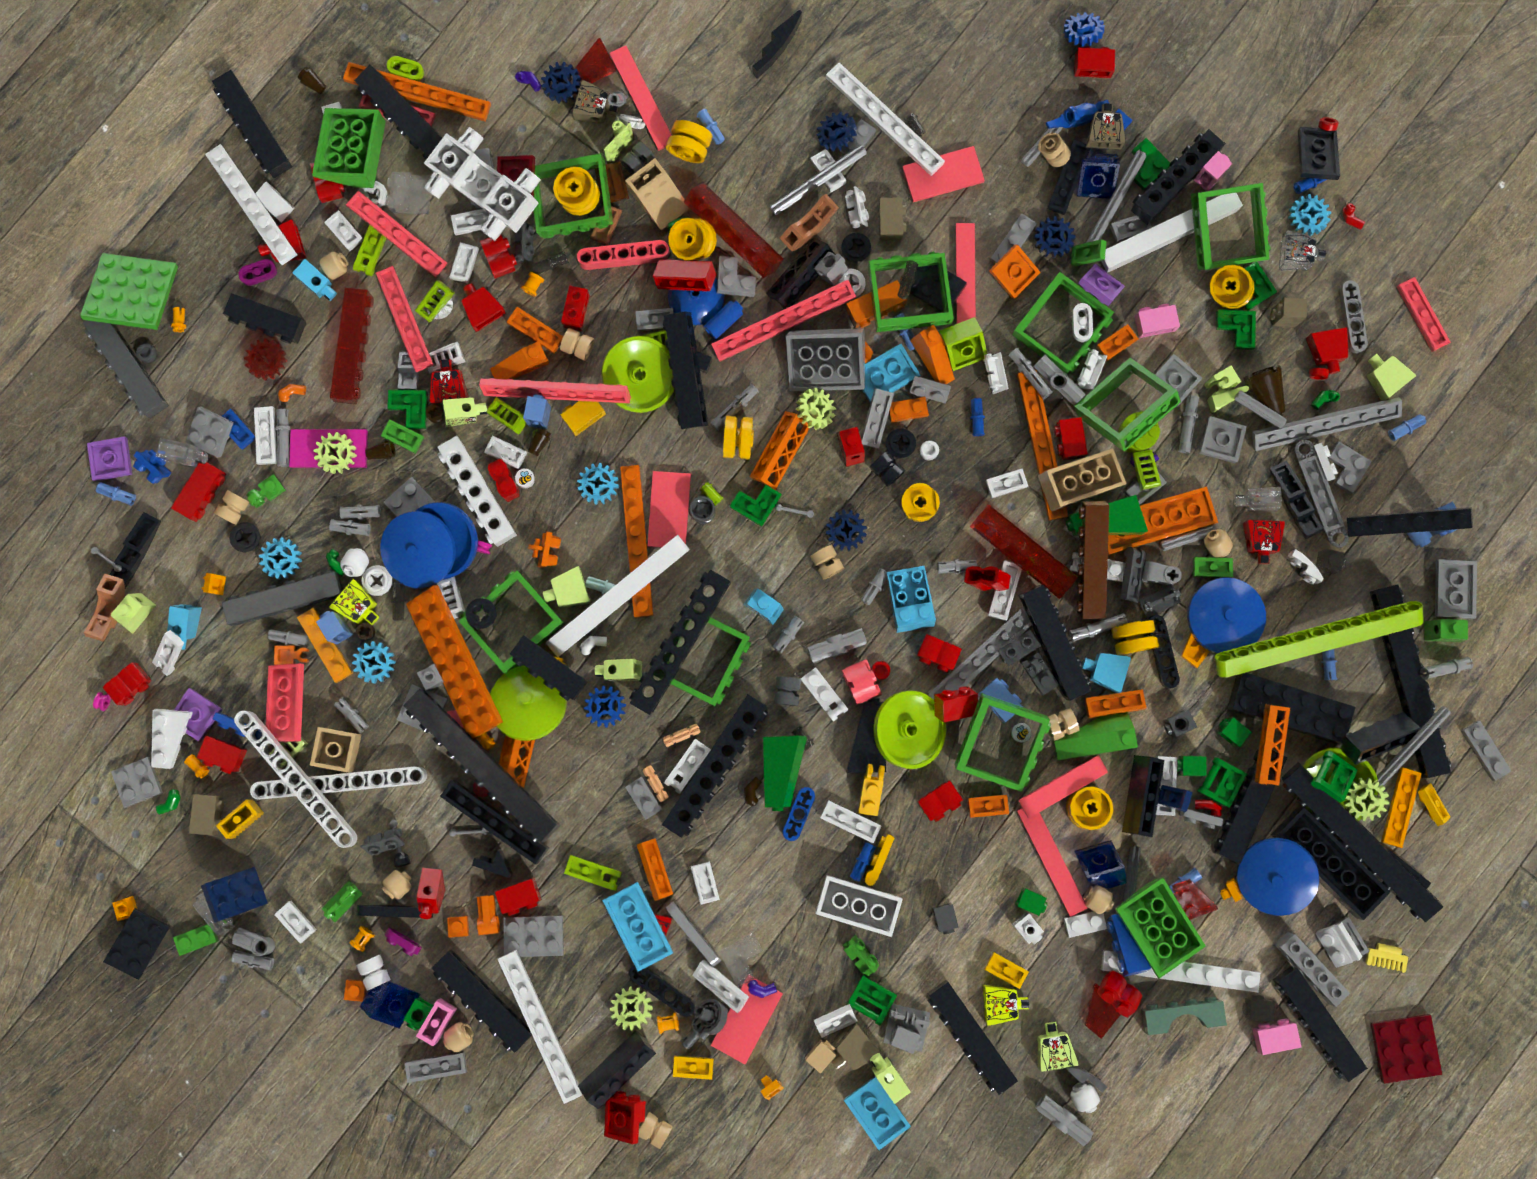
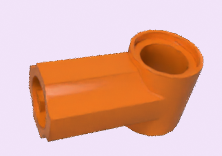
M495 895L477 897L479 918H477L478 934L499 933L500 923L499 917L496 915Z

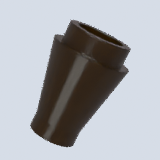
M305 67L298 75L301 84L316 91L318 94H322L327 86L312 68Z
M540 427L533 430L528 452L538 456L551 439V433Z
M384 441L366 449L365 453L368 460L391 459L396 455V450L393 442Z

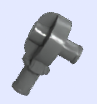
M715 999L705 1000L701 1005L697 1006L694 1010L695 1019L691 1022V1030L680 1040L682 1045L690 1049L699 1038L705 1040L709 1035L719 1033L726 1024L728 1008Z

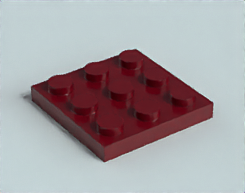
M1430 1014L1370 1023L1381 1083L1387 1084L1442 1075Z

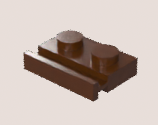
M621 162L605 164L610 202L629 199ZM594 168L603 203L599 168Z

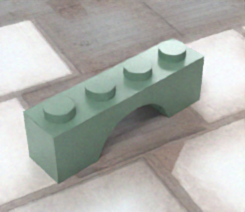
M1216 996L1205 997V1001L1198 1002L1197 999H1187L1182 1004H1178L1177 1001L1166 1002V1006L1148 1004L1146 1008L1141 1009L1144 1033L1147 1035L1168 1033L1171 1023L1177 1017L1184 1014L1195 1015L1201 1024L1207 1028L1227 1026L1224 1002L1217 999Z

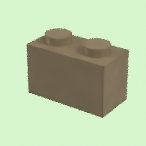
M902 198L879 199V240H902L903 234H906L907 226L906 222H903V216H906V204H902Z
M1284 297L1271 310L1270 319L1273 320L1272 326L1290 328L1298 326L1307 318V299Z
M193 794L189 834L218 835L219 829L216 827V824L221 821L220 815L224 809L223 796Z

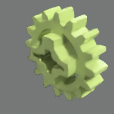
M817 388L806 390L799 396L800 399L796 403L800 406L796 410L800 411L798 418H803L802 424L807 422L808 428L814 426V429L817 430L819 428L823 429L833 422L832 418L835 417V414L832 411L836 410V407L831 405L834 400L828 399L830 394L824 395L823 389L818 391Z
M338 432L334 436L328 433V438L322 436V443L316 442L319 448L314 449V452L318 454L314 457L316 461H319L317 465L320 468L323 467L325 472L330 470L332 474H335L336 470L342 474L343 468L349 470L348 464H354V461L351 459L357 457L352 452L356 450V447L351 445L353 441L351 439L347 440L345 434L340 436ZM339 441L338 444H332L331 442ZM331 448H333L334 450H336L337 456H338L339 458H337L336 456H334L333 450H332ZM333 462L339 463L338 465H330Z
M1369 777L1366 782L1362 778H1359L1358 784L1354 781L1352 782L1353 787L1349 789V794L1345 798L1348 801L1344 802L1345 806L1349 807L1348 812H1354L1356 819L1361 816L1363 821L1367 817L1373 821L1374 815L1380 818L1381 814L1379 812H1386L1387 810L1384 805L1389 804V801L1385 799L1389 797V794L1383 792L1386 788L1383 785L1379 786L1377 780L1372 783ZM1372 789L1378 791L1380 797L1373 795ZM1369 796L1370 800L1368 799L1366 803H1364L1362 799H1366V797ZM1353 802L1360 804V810L1354 806Z
M630 986L628 992L623 988L621 995L615 994L617 1000H611L614 1007L610 1008V1012L615 1013L611 1018L612 1020L618 1019L615 1023L617 1026L623 1024V1030L630 1027V1030L634 1031V1026H637L640 1030L642 1022L646 1025L648 1024L646 1017H652L648 1011L653 1010V1006L648 1005L651 999H645L647 996L646 992L640 994V988L633 991L632 986ZM635 996L634 999H626V997ZM642 1003H644L643 1014L640 1012V1007L642 1006ZM621 1004L623 1006V1011L620 1013L619 1016L618 1009L619 1005ZM634 1006L635 1011H629L627 1007ZM629 1019H637L636 1021L628 1022Z

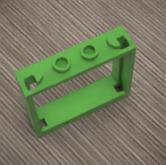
M601 153L535 166V175L539 179L558 176L560 172L570 167H581L585 170L599 168L605 216L545 226L539 182L534 189V198L538 201V205L533 211L536 232L540 237L552 238L557 234L569 235L573 231L586 232L590 228L597 227L602 229L613 224L605 159Z
M1263 183L1191 194L1198 270L1270 259L1269 250L1271 248L1268 244L1269 227L1266 224L1268 212L1265 206L1264 198L1266 192H1264ZM1250 191L1256 255L1212 262L1206 197Z
M933 251L928 253V255L914 253L909 255V257L896 255L892 256L891 259L878 257V259L869 261L868 273L876 332L952 324L954 318L945 253H934ZM938 265L944 313L881 319L875 271Z
M1059 272L1016 327L1012 335L1041 357L1044 355L1048 356L1065 373L1069 371L1074 372L1080 364L1077 360L1081 356L1085 357L1091 350L1088 347L1092 341L1096 343L1102 335L1100 330L1103 327L1107 329L1113 321L1110 317L1114 311ZM1059 286L1080 302L1088 304L1092 311L1102 317V320L1093 330L1090 339L1082 344L1068 364L1024 333Z
M1129 358L1088 395L1081 399L1074 408L1078 417H1082V421L1125 452L1181 401L1175 388L1132 358ZM1134 373L1163 395L1118 433L1090 411Z
M518 570L516 572L512 571L505 577L506 581L501 585H495L490 590L491 594L485 599L493 602L513 583L519 580L553 619L531 639V641L540 646L565 623ZM465 612L461 615L462 619L459 622L503 673L506 674L517 666L512 661L513 656L503 663L468 623Z
M710 617L707 623L742 640L713 698L673 679L671 685L716 707L717 703L721 704L726 694L723 691L726 686L730 687L734 679L731 675L734 669L738 670L743 660L740 657L743 652H748L751 642H749V636ZM687 620L684 623L685 629H687L691 620ZM682 637L675 638L674 645L676 647L678 646ZM666 654L664 662L669 664L673 654ZM657 670L654 676L662 680L664 672Z
M981 693L956 758L955 768L1022 792L1024 787H1027L1029 784L1031 769H1034L1036 766L1037 752H1040L1043 748L1044 734H1047L1050 730V719L1041 713ZM989 705L1040 723L1017 782L966 765Z

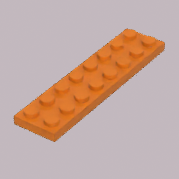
M433 585L406 603V606L433 663L437 665V670L444 680L443 684L465 731L475 740L501 724L503 720L439 586Z

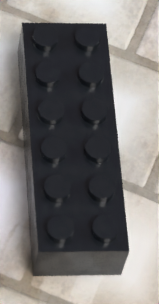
M1249 673L1236 675L1227 706L1229 711L1263 721L1265 704L1289 707L1290 714L1287 729L1338 745L1342 744L1343 737L1349 733L1355 711V706ZM1278 710L1277 723L1283 719L1284 711Z
M1297 807L1271 834L1273 838L1288 839L1303 846L1312 855L1317 864L1319 883L1356 919L1365 920L1390 893L1304 807Z

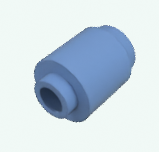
M1430 531L1407 533L1415 546L1420 545L1422 548L1431 542L1432 534Z

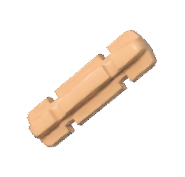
M693 724L688 729L686 727L672 733L673 735L665 736L663 738L665 746L669 747L674 745L675 742L678 743L690 738L691 735L699 734L700 729L698 725Z
M650 765L643 769V773L648 777L647 780L654 793H657L658 800L663 802L669 796L663 790L664 787L657 774H654L655 771Z

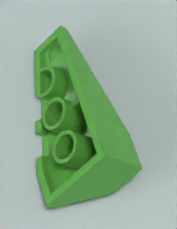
M1128 712L1101 716L1080 727L1078 732L1070 735L1067 734L1063 738L1054 741L1057 760L1138 747L1135 728Z

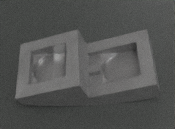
M399 352L397 389L418 390L419 372L414 370L408 352Z
M1077 1066L1066 1067L1081 1084L1088 1079L1102 1093L1106 1090L1107 1086L1088 1071Z

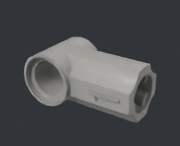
M241 927L238 928L232 938V944L249 950L256 956L270 954L275 948V942L272 938L263 937ZM262 941L266 944L265 951H262L260 948Z

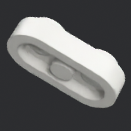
M1085 303L1076 305L1072 311L1073 337L1079 342L1088 341L1093 334L1092 309ZM1078 312H1083L1084 317H1080ZM1080 330L1085 332L1084 336L1079 334Z

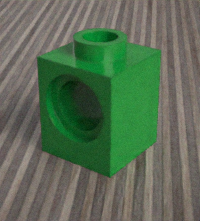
M1234 717L1225 718L1218 727L1220 729L1217 732L1235 748L1241 747L1252 733Z
M1178 756L1177 772H1179V776H1207L1206 756Z
M1022 887L1015 905L1040 916V913L1045 912L1048 903L1046 902V897Z
M421 997L416 998L404 1018V1021L407 1022L406 1025L413 1030H420L434 1005ZM416 1010L423 1013L422 1020L415 1018L414 1013Z

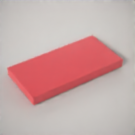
M974 146L940 155L945 160V163L932 176L916 162L902 166L912 202L984 183L985 180Z
M653 471L647 547L662 548L677 535L686 544L691 473Z
M301 663L268 666L265 726L279 743L301 741L304 664Z
M749 974L740 989L749 996V999L739 1013L730 1008L727 1013L725 1026L716 1034L711 1043L712 1047L743 1064L747 1063L783 995L778 990L776 993L764 998L750 994L748 991L749 981L756 980L758 985L763 987L767 986V984Z

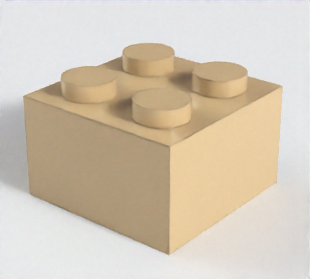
M318 727L310 766L354 773L361 734Z

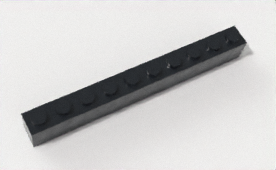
M1398 584L1370 591L1375 611L1403 603L1404 594ZM1410 628L1384 635L1382 639L1402 711L1421 729L1435 714V704L1430 699L1428 682L1421 677L1424 673H1420V670L1424 666L1419 660L1418 655L1420 652L1417 644L1414 642V630ZM1441 726L1414 752L1419 772L1422 773L1421 778H1432L1451 773V761L1445 752L1446 743L1441 738L1439 731Z
M419 689L403 705L407 709L406 714L413 720L416 718L421 723L419 725L420 728L426 733L430 732L434 736V742L440 747L443 745L448 750L446 752L448 756L453 760L457 759L461 763L460 767L467 774L471 773L475 777L473 780L481 788L484 786L489 791L487 794L494 801L498 800L502 804L501 808L508 815L512 814L516 818L515 822L522 829L525 827L530 832L528 835L535 842H545L560 827V824L425 690Z
M1299 762L1281 777L1284 782L1282 786L1290 794L1294 792L1298 796L1296 798L1297 801L1304 808L1308 806L1312 810L1310 813L1318 821L1322 820L1327 824L1325 828L1332 835L1336 833L1341 838L1339 842L1346 849L1350 847L1355 852L1353 855L1361 863L1365 862L1369 866L1367 869L1375 877L1379 876L1383 880L1381 883L1389 891L1393 890L1397 894L1395 898L1403 906L1407 904L1411 908L1409 911L1417 920L1421 918L1426 923L1443 908L1441 902L1341 803L1321 789L1311 785L1314 776Z

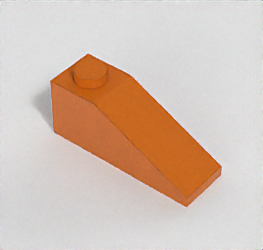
M934 325L919 332L910 340L935 382L948 384L955 380L944 341Z
M538 341L520 349L490 368L494 379L514 380L549 364V361Z

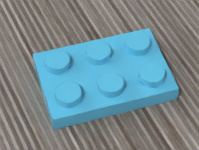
M902 344L865 364V389L862 390L870 403L874 388L893 393L911 383L914 376H921Z
M876 1076L844 1098V1102L878 1150L911 1127Z

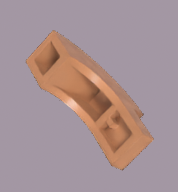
M827 194L823 195L802 219L788 227L780 237L781 241L792 252L797 250L816 236L830 222V218L839 207Z
M104 574L96 588L98 594L96 610L84 631L85 636L102 642L106 639L110 629L115 628L117 621L111 617V613L125 597L123 579Z

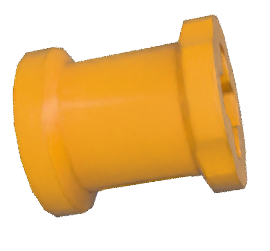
M529 272V278L525 285L521 286V289L525 293L536 297L538 287L545 280L541 276Z
M360 926L359 932L353 940H350L349 944L355 949L364 952L366 950L365 946L371 938H374L375 934L368 928Z
M676 1012L671 1016H657L660 1034L667 1030H680Z

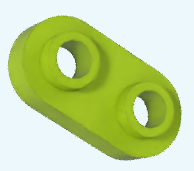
M393 56L387 61V69L390 74L415 81H420L424 76L421 64L416 61L399 56ZM400 66V69L395 70V67ZM414 71L418 72L416 75H412Z

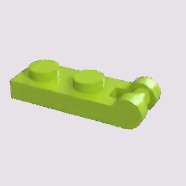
M370 225L354 262L353 270L357 272L363 271L366 275L372 277L386 238ZM364 259L369 260L368 265L363 264Z
M570 855L564 874L616 891L618 887L617 881L618 878H621L622 872ZM605 874L611 875L609 882L604 881Z

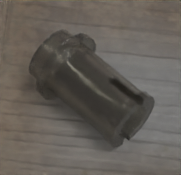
M912 113L904 119L906 121L905 124L921 137L926 131L918 121V115Z
M802 725L791 732L794 736H806L805 751L814 745V739H810Z

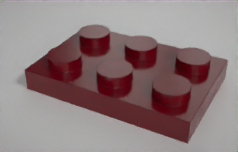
M533 155L497 156V172L515 182L525 168L535 174L536 157Z

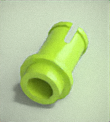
M707 482L700 488L701 495L704 494L710 498L714 506H716L723 500V497L712 487V483L709 484Z

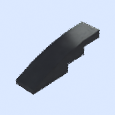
M798 10L771 32L772 41L762 48L763 58L752 66L753 75L757 79L774 64L794 37L802 21L801 10Z
M1287 460L1271 467L1269 471L1278 491L1304 538L1307 539L1323 532L1324 528L1314 514L1315 509L1305 495L1306 490Z
M145 512L142 513L122 543L124 547L114 561L116 565L118 564L122 567L121 571L116 572L113 568L109 574L123 579L125 589L144 559L161 523L159 519Z

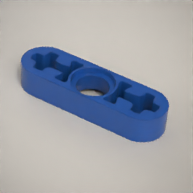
M809 787L799 790L784 826L783 836L788 841H795L799 838L814 802L815 793ZM806 790L810 791L809 795L812 796L811 800L807 799L805 805H809L808 809L801 805H796L797 801L802 803L803 797L801 793H805ZM797 808L803 809L805 813L804 818L801 820H797L793 816V812ZM790 819L796 823H802L800 827L796 825L795 832H797V835H793L791 838L788 837L786 832L787 828L791 829L793 823H789Z

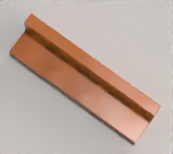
M785 411L749 477L768 485L774 490L777 489L809 430L807 422L802 424V417L798 418V414ZM800 422L804 426L800 433H797L796 427ZM793 439V446L788 450L787 443ZM781 456H784V462L779 466L778 460ZM775 472V479L773 483H770L768 478L771 473Z
M1265 704L1254 782L1266 785H1279L1290 714L1289 707ZM1278 710L1284 711L1283 719L1277 723ZM1277 728L1281 733V737L1274 743V733ZM1272 748H1275L1278 752V758L1271 762ZM1270 767L1275 771L1274 780H1268Z
M505 735L499 764L524 788L535 740L522 741ZM524 746L526 753L525 756L520 758L519 750ZM520 765L522 769L521 774L516 777L514 771Z

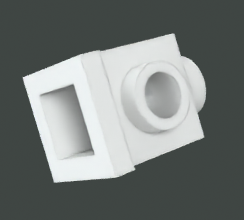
M1028 912L1012 924L1026 943L1030 944L1032 942L1036 944L1042 939L1041 934L1044 931ZM1028 927H1033L1031 934L1027 933Z

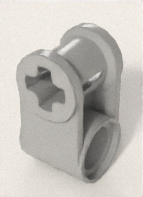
M1146 561L1144 564L1143 582L1173 585L1181 579V571L1177 567ZM1170 572H1172V575L1175 576V578H1173L1172 580H1170V577L1167 576V574Z

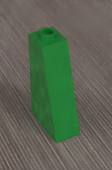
M1136 495L1108 503V535H1142L1148 532ZM1079 512L1067 517L1066 526L1073 536H1079L1078 529L1079 526H1082Z
M806 736L763 737L765 808L772 807V811H783V807L791 806L807 740Z

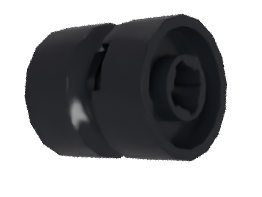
M888 451L883 453L869 467L875 474H881L880 480L887 487L893 484L906 471L899 463L894 464V458Z

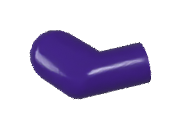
M520 71L515 74L517 82L530 84L535 92L542 88L534 73Z
M751 980L748 983L750 994L760 998L777 992L774 983L764 987L758 985L756 980Z

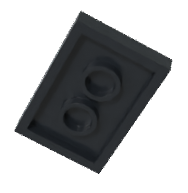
M1300 127L1298 130L1300 177L1338 180L1340 177L1337 130L1326 131L1320 128Z
M938 265L910 268L900 282L901 288L941 313H944ZM947 271L953 306L966 287L967 282Z
M135 908L103 962L139 980L170 926Z

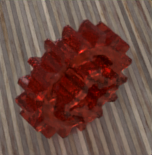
M264 338L263 343L260 340H257V345L251 343L252 349L246 350L249 356L244 357V360L248 361L245 364V367L250 369L248 372L252 375L255 374L257 379H260L262 376V379L267 381L268 376L271 379H274V374L280 376L279 370H285L282 364L287 362V359L283 357L286 355V352L282 350L283 347L280 344L276 345L274 340L269 343V340ZM262 355L268 359L269 364L263 360Z

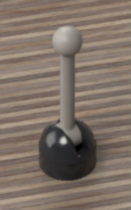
M391 820L390 826L396 828L397 821ZM401 846L397 847L398 853L394 857L395 867L411 864L408 854L402 852Z

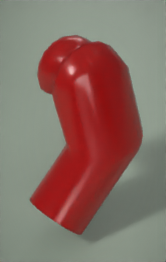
M1349 203L1342 210L1344 220L1347 224L1361 230L1365 221L1355 217L1354 211L1356 207Z
M1195 800V809L1211 810V816L1221 817V805L1212 800Z

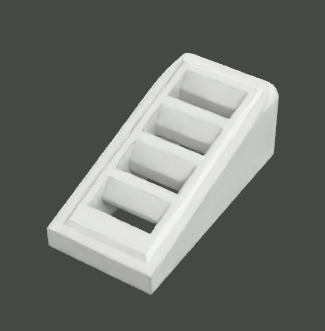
M458 342L429 353L436 363V366L428 367L429 374L441 370L437 356L441 355L442 360L446 359L445 354L448 353L452 366L465 362ZM452 351H455L457 357L453 358Z
M451 577L440 581L437 585L446 603L456 600V603L448 605L453 618L461 617L465 612L456 578ZM453 586V588L443 590L444 587ZM451 593H454V594H455V595H452V596L445 597V595H448V594H451Z

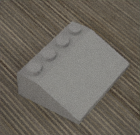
M864 328L798 330L787 333L786 345L790 391H806L817 388L818 391L822 389H865Z

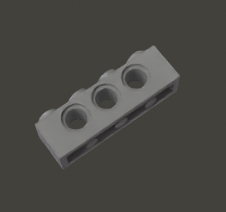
M1287 932L1274 944L1282 955L1294 967L1299 969L1307 982L1329 1005L1337 1007L1350 994L1296 934Z

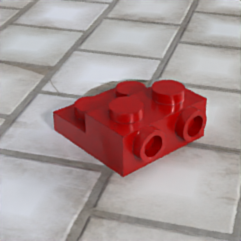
M617 1091L606 1101L604 1137L629 1144H637L639 1123L645 1121L646 1101L640 1100V1095H629L628 1097L626 1092Z

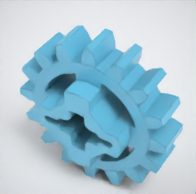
M1308 194L1305 198L1301 196L1298 201L1296 200L1292 204L1293 206L1289 209V212L1292 214L1288 216V219H1293L1290 225H1296V232L1300 229L1302 230L1301 235L1308 232V235L1312 236L1314 232L1319 234L1321 230L1327 227L1326 224L1331 220L1328 218L1331 211L1326 210L1329 204L1323 205L1325 199L1319 201L1318 195L1311 198V195ZM1304 205L1303 209L1299 211V208Z
M599 463L598 467L591 464L592 468L590 470L585 467V474L580 472L582 479L577 480V482L582 486L578 487V490L584 491L581 494L582 498L588 496V503L594 500L595 505L598 504V501L605 504V499L612 500L611 494L617 495L614 489L619 488V485L615 483L619 479L618 477H613L615 474L614 470L609 472L610 467L608 465L603 468L602 463ZM603 473L609 476L610 481L604 479ZM598 480H600L602 485H599V488H596L594 483H597ZM586 487L593 489V495L587 491ZM605 490H608L607 493H605L604 495H601L602 492H604Z
M283 537L280 538V541L273 538L272 544L267 541L266 545L268 547H262L261 550L264 554L259 555L263 559L259 565L265 566L262 571L265 573L269 572L268 576H275L276 579H281V576L288 579V573L295 575L293 570L295 568L300 569L297 563L302 562L298 558L302 552L296 551L299 546L296 544L292 545L293 541L289 539L286 541ZM286 548L290 549L292 556L287 553L288 549ZM281 556L287 558V559H281L280 561L274 559V558H278V557H281ZM269 561L274 564L273 568L270 566Z
M374 641L371 642V646L368 643H364V649L358 647L357 649L360 653L353 655L357 658V661L352 662V664L357 665L353 671L360 672L358 678L365 677L364 682L368 683L370 679L374 684H376L377 679L380 682H384V676L390 677L389 670L394 671V668L391 667V664L396 663V661L391 660L394 653H388L390 648L387 646L383 648V643H379L378 646ZM374 650L371 654L365 656L367 652ZM383 654L386 658V663L382 659ZM367 659L375 660L381 665H373ZM362 662L364 663V665H365V667H366V668H365V671L363 670ZM383 669L381 673L374 675L376 671Z

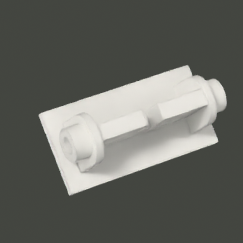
M854 186V190L846 191L845 195L847 208L855 209L848 212L850 225L853 228H858L862 223L868 227L867 220H869V214L864 206L866 201L865 194Z
M1094 349L1088 352L1085 362L1087 366L1086 368L1083 367L1077 379L1079 381V388L1088 390L1095 388L1107 355H1100Z
M1001 352L994 355H984L985 359H983V362H985L986 371L988 372L989 389H991L992 394L1009 389Z

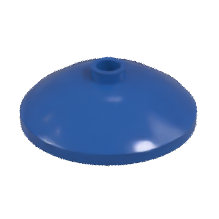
M716 277L711 291H697L699 292L698 296L692 295L695 291L669 290L668 302L670 308H673L674 313L691 312L693 325L706 324L724 305V294L717 293Z

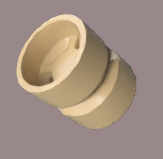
M1048 133L1039 141L1038 149L1051 166L1061 167L1068 162L1071 152L1059 134Z
M568 328L562 339L560 350L567 354L574 353L577 358L586 361L592 351L595 339L588 335L580 337L579 331Z
M227 490L222 498L223 504H218L214 513L237 525L241 518L240 512L245 511L249 501Z
M832 545L826 546L810 556L815 566H819L818 572L823 580L845 569L840 559H836L837 553ZM830 561L831 565L826 566L825 563Z
M1071 708L1060 711L1058 716L1056 714L1048 716L1051 723L1048 733L1053 741L1063 738L1065 733L1070 735L1079 731L1077 719Z
M648 1112L645 1121L639 1127V1137L645 1140L650 1138V1144L660 1150L673 1126L664 1120L659 1123L657 1116Z

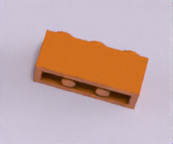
M898 280L878 288L881 319L887 317L889 312H898L905 308L907 298ZM871 292L846 303V310L855 328L859 326L864 328L871 324L870 321L874 320Z

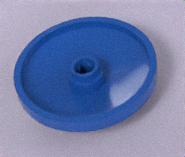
M445 502L430 503L415 510L435 515L447 525L453 535L456 547L455 561L451 571L444 579L464 572L472 564L478 548L476 528L470 517L459 507Z
M412 511L399 515L388 524L382 535L380 551L384 566L395 580L405 586L425 588L442 581L453 567L456 556L453 535L447 525L433 514L423 511Z
M1218 578L1207 582L1194 593L1188 606L1187 620L1195 640L1205 649L1218 654L1256 643L1265 628L1266 610L1260 595L1249 584L1235 578Z
M1269 838L1253 844L1246 850L1241 864L1238 865L1237 881L1242 895L1254 908L1270 915L1284 916L1299 912L1312 902L1319 886V871L1314 858L1303 846L1288 839Z

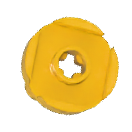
M924 483L911 485L904 492L901 499V507L906 517L916 522H924L932 518L940 505L938 493ZM918 498L926 502L921 508L915 504Z

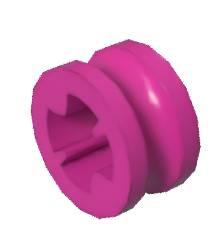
M478 541L477 552L490 555L489 548H492V545Z
M102 692L97 693L93 701V708H100L101 711H105L110 704L111 697L108 694L104 695Z

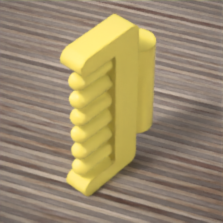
M1381 943L1376 944V949L1368 948L1370 952L1366 956L1365 963L1367 965L1372 964V966L1376 965L1377 967L1381 965L1382 968H1385L1386 965L1387 969H1390L1391 965V970H1394L1396 965V971L1406 972L1408 956L1402 955V948Z

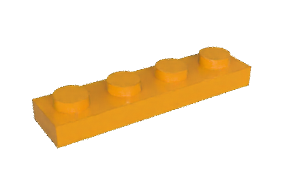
M313 607L298 616L297 619L335 683H338L353 674L337 644L328 642L316 623L320 619V615L316 608Z
M1400 767L1381 839L1382 843L1403 848L1422 773Z

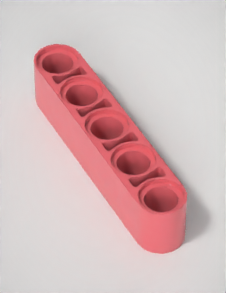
M663 240L583 248L577 253L579 265L584 270L658 263L659 259L667 260L670 256L668 244ZM659 248L666 250L663 254L656 253ZM641 250L647 251L644 256H639L638 252ZM622 252L628 253L626 258L619 257ZM603 254L610 256L607 260L600 259ZM585 256L591 257L588 262H583L582 258Z
M1096 755L1022 797L1018 802L1027 818L1032 817L1108 773V770L1100 756Z

